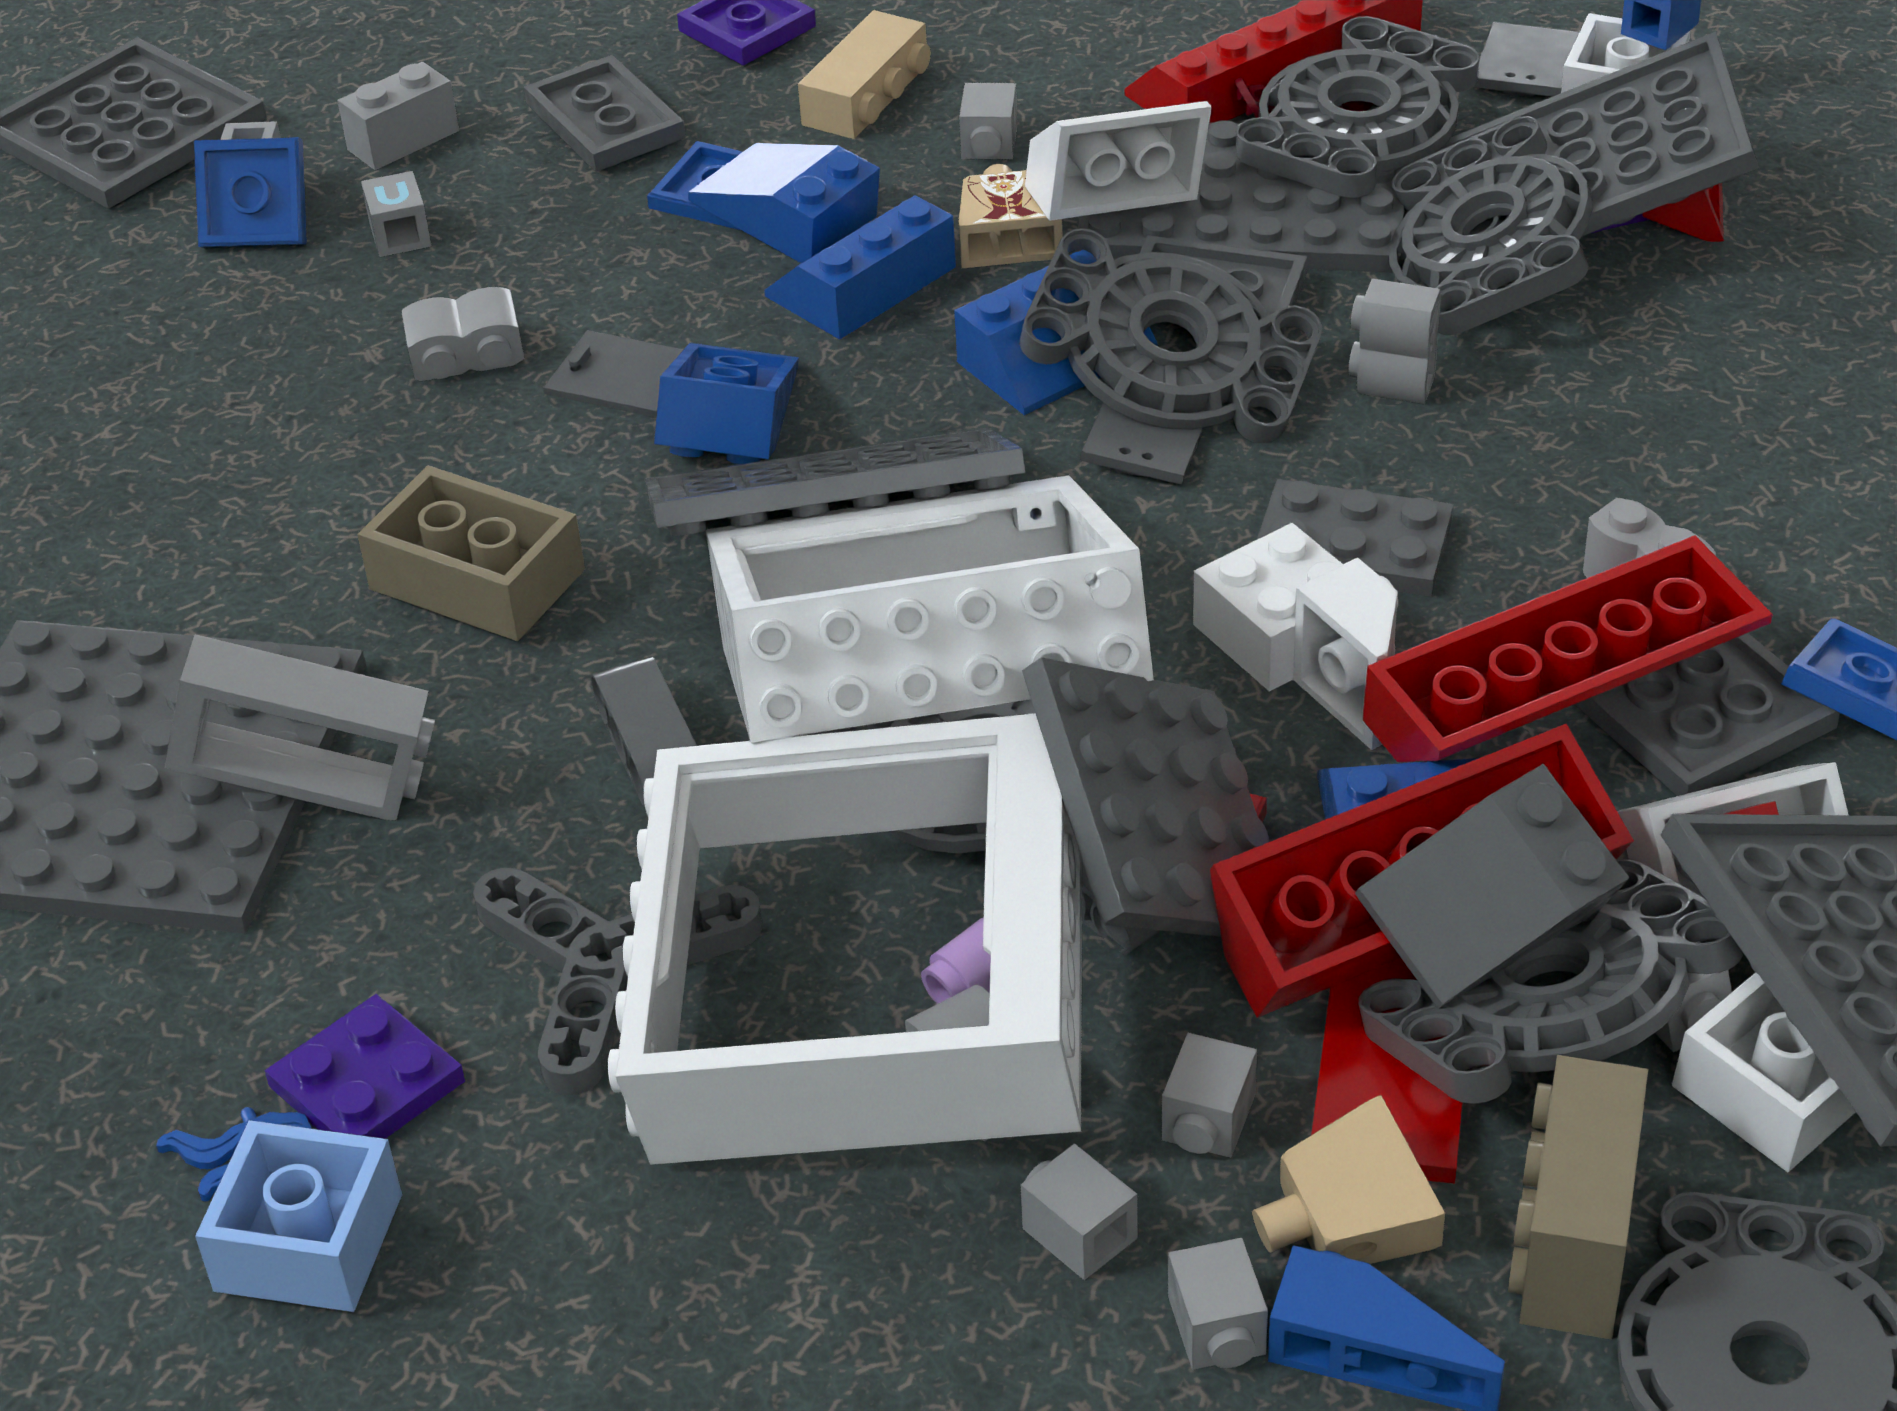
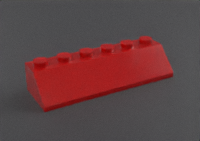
M1302 0L1293 7L1272 16L1263 17L1256 23L1233 33L1221 35L1212 42L1191 51L1182 52L1177 57L1156 65L1125 88V96L1144 109L1207 101L1211 105L1209 123L1228 121L1246 113L1247 103L1244 98L1240 101L1237 100V86L1234 80L1241 77L1248 86L1263 84L1266 87L1276 74L1291 64L1310 56L1341 50L1342 27L1345 22L1356 17H1375L1421 31L1423 0Z
M1694 535L1368 665L1363 721L1397 762L1440 760L1771 624L1773 614Z
M1561 725L1213 864L1210 874L1224 955L1256 1017L1266 1015L1401 958L1355 895V892L1359 887L1486 797L1542 764L1546 766L1613 857L1618 859L1634 842V839L1568 725Z

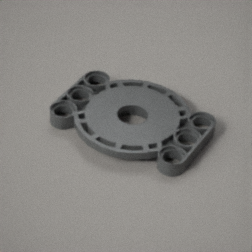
M1364 16L1350 19L1342 27L1341 50H1334L1305 58L1287 66L1270 80L1262 91L1259 103V118L1245 120L1236 129L1237 158L1249 166L1338 196L1358 198L1368 195L1376 186V172L1405 167L1437 152L1447 144L1456 130L1459 102L1456 92L1466 91L1476 86L1479 77V53L1467 45L1379 18ZM1351 101H1365L1379 106V108L1369 111H1349L1338 106ZM1269 105H1270V106H1276V107L1273 109V111L1269 114V113H1268ZM1443 105H1448L1450 113L1446 111ZM1254 141H1266V143H1254ZM1300 156H1311V157H1314V158H1298V157H1300ZM1352 171H1355V172H1360V173H1359V174H1347V173H1344V172H1352Z
M1523 116L1511 119L1410 163L1397 172L1392 180V188L1400 203L1404 205V211L1408 213L1393 235L1389 247L1390 267L1398 283L1423 286L1417 284L1422 281L1431 288L1440 289L1441 304L1438 333L1442 335L1462 333L1567 289L1578 283L1589 269V263L1579 239L1588 226L1593 209L1591 190L1578 167L1563 158L1545 154L1547 141L1538 121L1533 117ZM1578 186L1580 195L1570 191V189ZM1508 215L1497 227L1481 234L1469 235L1470 231L1482 221L1495 216ZM1569 258L1565 262L1551 267L1553 264L1559 262L1560 260ZM1402 260H1405L1402 270ZM1515 281L1514 283L1510 284L1505 288L1498 289L1506 283ZM1462 303L1460 306L1450 311H1446L1450 307Z
M1080 228L1067 232L1061 238L1025 316L1019 344L1022 352L1036 363L1056 364L1068 358L1075 374L1093 395L1111 409L1136 421L1163 428L1196 429L1219 425L1233 418L1237 431L1244 438L1254 443H1266L1278 439L1285 431L1321 337L1322 324L1314 312L1296 305L1285 306L1268 315L1265 307L1249 288L1228 272L1203 260L1175 253L1157 252L1127 255L1114 260L1108 242L1101 234L1090 229ZM1073 250H1085L1093 254L1097 261L1091 264L1078 263L1068 253ZM1059 288L1069 289L1079 297V300L1074 303L1060 302L1051 295V291ZM1170 322L1178 324L1187 329L1194 337L1196 349L1187 352L1164 350L1149 341L1144 335V331L1155 323ZM1289 326L1299 328L1307 335L1308 340L1301 342L1291 341L1281 333L1280 329ZM1037 328H1049L1056 331L1062 340L1056 343L1042 342L1033 335L1032 331ZM1270 366L1282 367L1292 375L1293 379L1287 382L1275 381L1266 374L1264 369ZM1093 370L1096 371V373H1097V374L1099 375V377L1103 380V382H1102L1100 379L1097 378V376L1094 374ZM1227 402L1228 405L1222 407V404ZM1258 406L1265 407L1276 415L1277 420L1271 423L1259 422L1249 414L1248 409Z
M1616 859L1629 879L1601 910L1440 1009L1436 1007L1418 980L1399 978L1382 980L1363 990L1359 996V1009L1365 1033L1371 1041L1451 1098L1463 1103H1481L1495 1099L1508 1090L1512 1083L1511 1071L1540 1072L1555 1070L1557 1055L1600 1061L1638 1045L1661 1029L1681 1007L1689 987L1688 973L1713 974L1729 970L1740 962L1743 952L1725 926L1716 918L1713 909L1705 898L1641 862L1632 859ZM1716 940V941L1706 942V943H1696V942H1698V941L1703 942V941ZM1568 971L1578 974L1568 981L1551 986L1536 987L1522 985L1531 977L1545 972ZM1662 991H1667V992L1662 996V998L1658 1001L1661 992H1662ZM1402 1008L1396 1012L1382 1013L1388 1009ZM1443 1037L1438 1040L1423 1042L1431 1038ZM1488 1066L1480 1070L1465 1071L1472 1067Z
M1698 1192L1680 1193L1672 1196L1663 1205L1657 1239L1659 1247L1666 1256L1641 1276L1625 1302L1617 1339L1620 1377L1636 1411H1897V1390L1892 1388L1894 1366L1897 1365V1304L1880 1284L1873 1279L1878 1274L1885 1245L1883 1233L1875 1222L1864 1215L1850 1211ZM1682 1220H1695L1708 1226L1713 1236L1704 1241H1690L1679 1236L1672 1226ZM1757 1230H1773L1785 1236L1790 1246L1781 1251H1768L1755 1245L1749 1235ZM1836 1239L1851 1240L1861 1245L1868 1256L1859 1261H1846L1833 1255L1827 1248V1244ZM1668 1279L1670 1286L1664 1290L1656 1305L1646 1303L1645 1300L1648 1295ZM1871 1305L1887 1322L1894 1336L1886 1335L1878 1317L1869 1308ZM1633 1325L1646 1338L1643 1356L1633 1357L1631 1344ZM1766 1335L1779 1338L1799 1350L1806 1358L1808 1367L1794 1381L1786 1384L1769 1385L1755 1381L1741 1372L1732 1360L1730 1347L1734 1341L1746 1336ZM1645 1390H1649L1652 1399L1648 1396Z

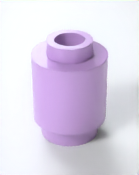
M984 917L930 956V965L921 972L922 982L930 997L937 1004L976 984L990 993L991 955L983 949Z

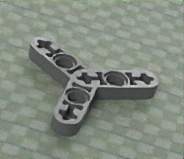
M504 867L491 870L480 877L475 883L473 890L480 922L491 931L562 973L538 1047V1061L542 1079L545 1085L555 1093L575 1095L588 1091L599 1083L604 1074L617 1030L616 996L619 991L627 990L628 982L623 961V942L625 936L634 935L635 921L633 916L630 914L607 921L522 870ZM727 885L695 894L687 965L741 949L752 944L760 936L763 928L759 898L752 890L744 886ZM517 896L518 904L511 901V899ZM733 913L738 920L729 921L725 915ZM551 922H564L571 926L565 933L555 937H544L536 933L540 927ZM697 922H702L703 932L697 933ZM606 953L610 960L600 962L596 955ZM585 1001H596L605 1005L600 1013L592 1017L579 1018L570 1014L573 1007ZM572 1040L579 1041L582 1057H576L571 1066H561L560 1064H567L573 1050Z

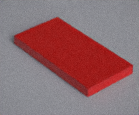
M1399 958L1330 987L1311 1135L1370 1099L1381 1095L1427 1181L1455 1184L1462 1102L1448 1096L1371 1041L1365 1033L1359 1009V996L1370 985L1394 978L1417 979L1402 958ZM1392 1008L1382 1013L1396 1012L1402 1008ZM1443 1037L1431 1038L1423 1042L1434 1041Z

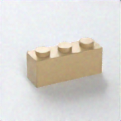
M873 10L798 83L801 124L855 139L869 124H873L878 119L880 112L894 98L897 99L902 95L904 88L918 74L924 73L927 69L931 51L926 42L925 23Z

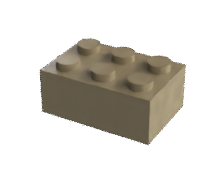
M429 465L357 534L370 590L515 641H519L585 570L576 514Z
M1557 1055L1553 1085L1537 1084L1532 1127L1546 1129V1132L1532 1131L1531 1140L1528 1143L1523 1185L1536 1187L1537 1190L1523 1188L1522 1198L1519 1201L1513 1245L1529 1249L1514 1247L1508 1286L1509 1293L1523 1295L1519 1324L1612 1340L1627 1247L1648 1069Z

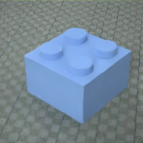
M249 1120L195 1236L213 1292L354 1312L402 1197L388 1139Z

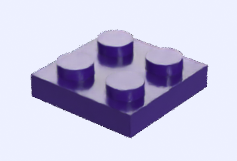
M702 0L677 14L680 32L743 66L816 27L815 9L798 0Z
M377 994L264 1070L269 1087L298 1113L305 1114L308 1122L317 1130L386 1139L465 1082L462 1065Z

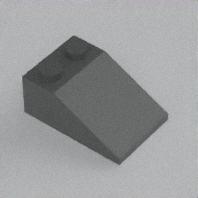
M1542 764L1486 797L1359 887L1355 895L1430 999L1440 1009L1597 913L1629 877L1546 766Z

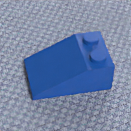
M755 143L688 192V201L790 258L803 263L820 253L823 249L830 247L860 229L877 216L880 168L838 145Z
M689 343L660 376L654 444L670 446V453L684 457H700L704 455V451L725 453L726 460L737 464L761 461V458L769 459L777 446L798 370L799 357Z

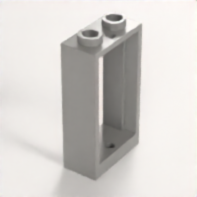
M194 634L179 683L165 768L384 820H396L402 797L415 800L424 762L413 760L412 757L416 755L426 758L435 720L422 717L428 696L427 690ZM214 700L398 744L393 765H388L207 722L209 701Z

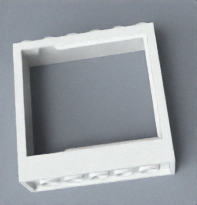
M1069 475L1014 483L993 489H974L953 492L933 498H913L893 501L874 507H853L832 510L814 516H792L772 519L754 525L725 526L706 530L723 650L751 743L1030 700L1022 670L1041 657L1144 677L1147 681L1154 680L1139 548Z
M1036 714L785 737L754 743L743 741L657 750L654 778H648L644 783V804L649 818L647 829H640L637 835V853L642 869L641 881L632 882L630 888L631 912L635 921L634 935L625 936L623 942V961L628 976L627 990L619 991L616 996L615 1010L618 1029L621 1033L619 1049L610 1050L608 1057V1075L611 1089L615 1093L622 1092L626 1102V1122L629 1134L632 1137L639 1136L650 1165L1081 1132L1082 858ZM987 822L983 949L991 955L988 1026L677 1051L700 848Z

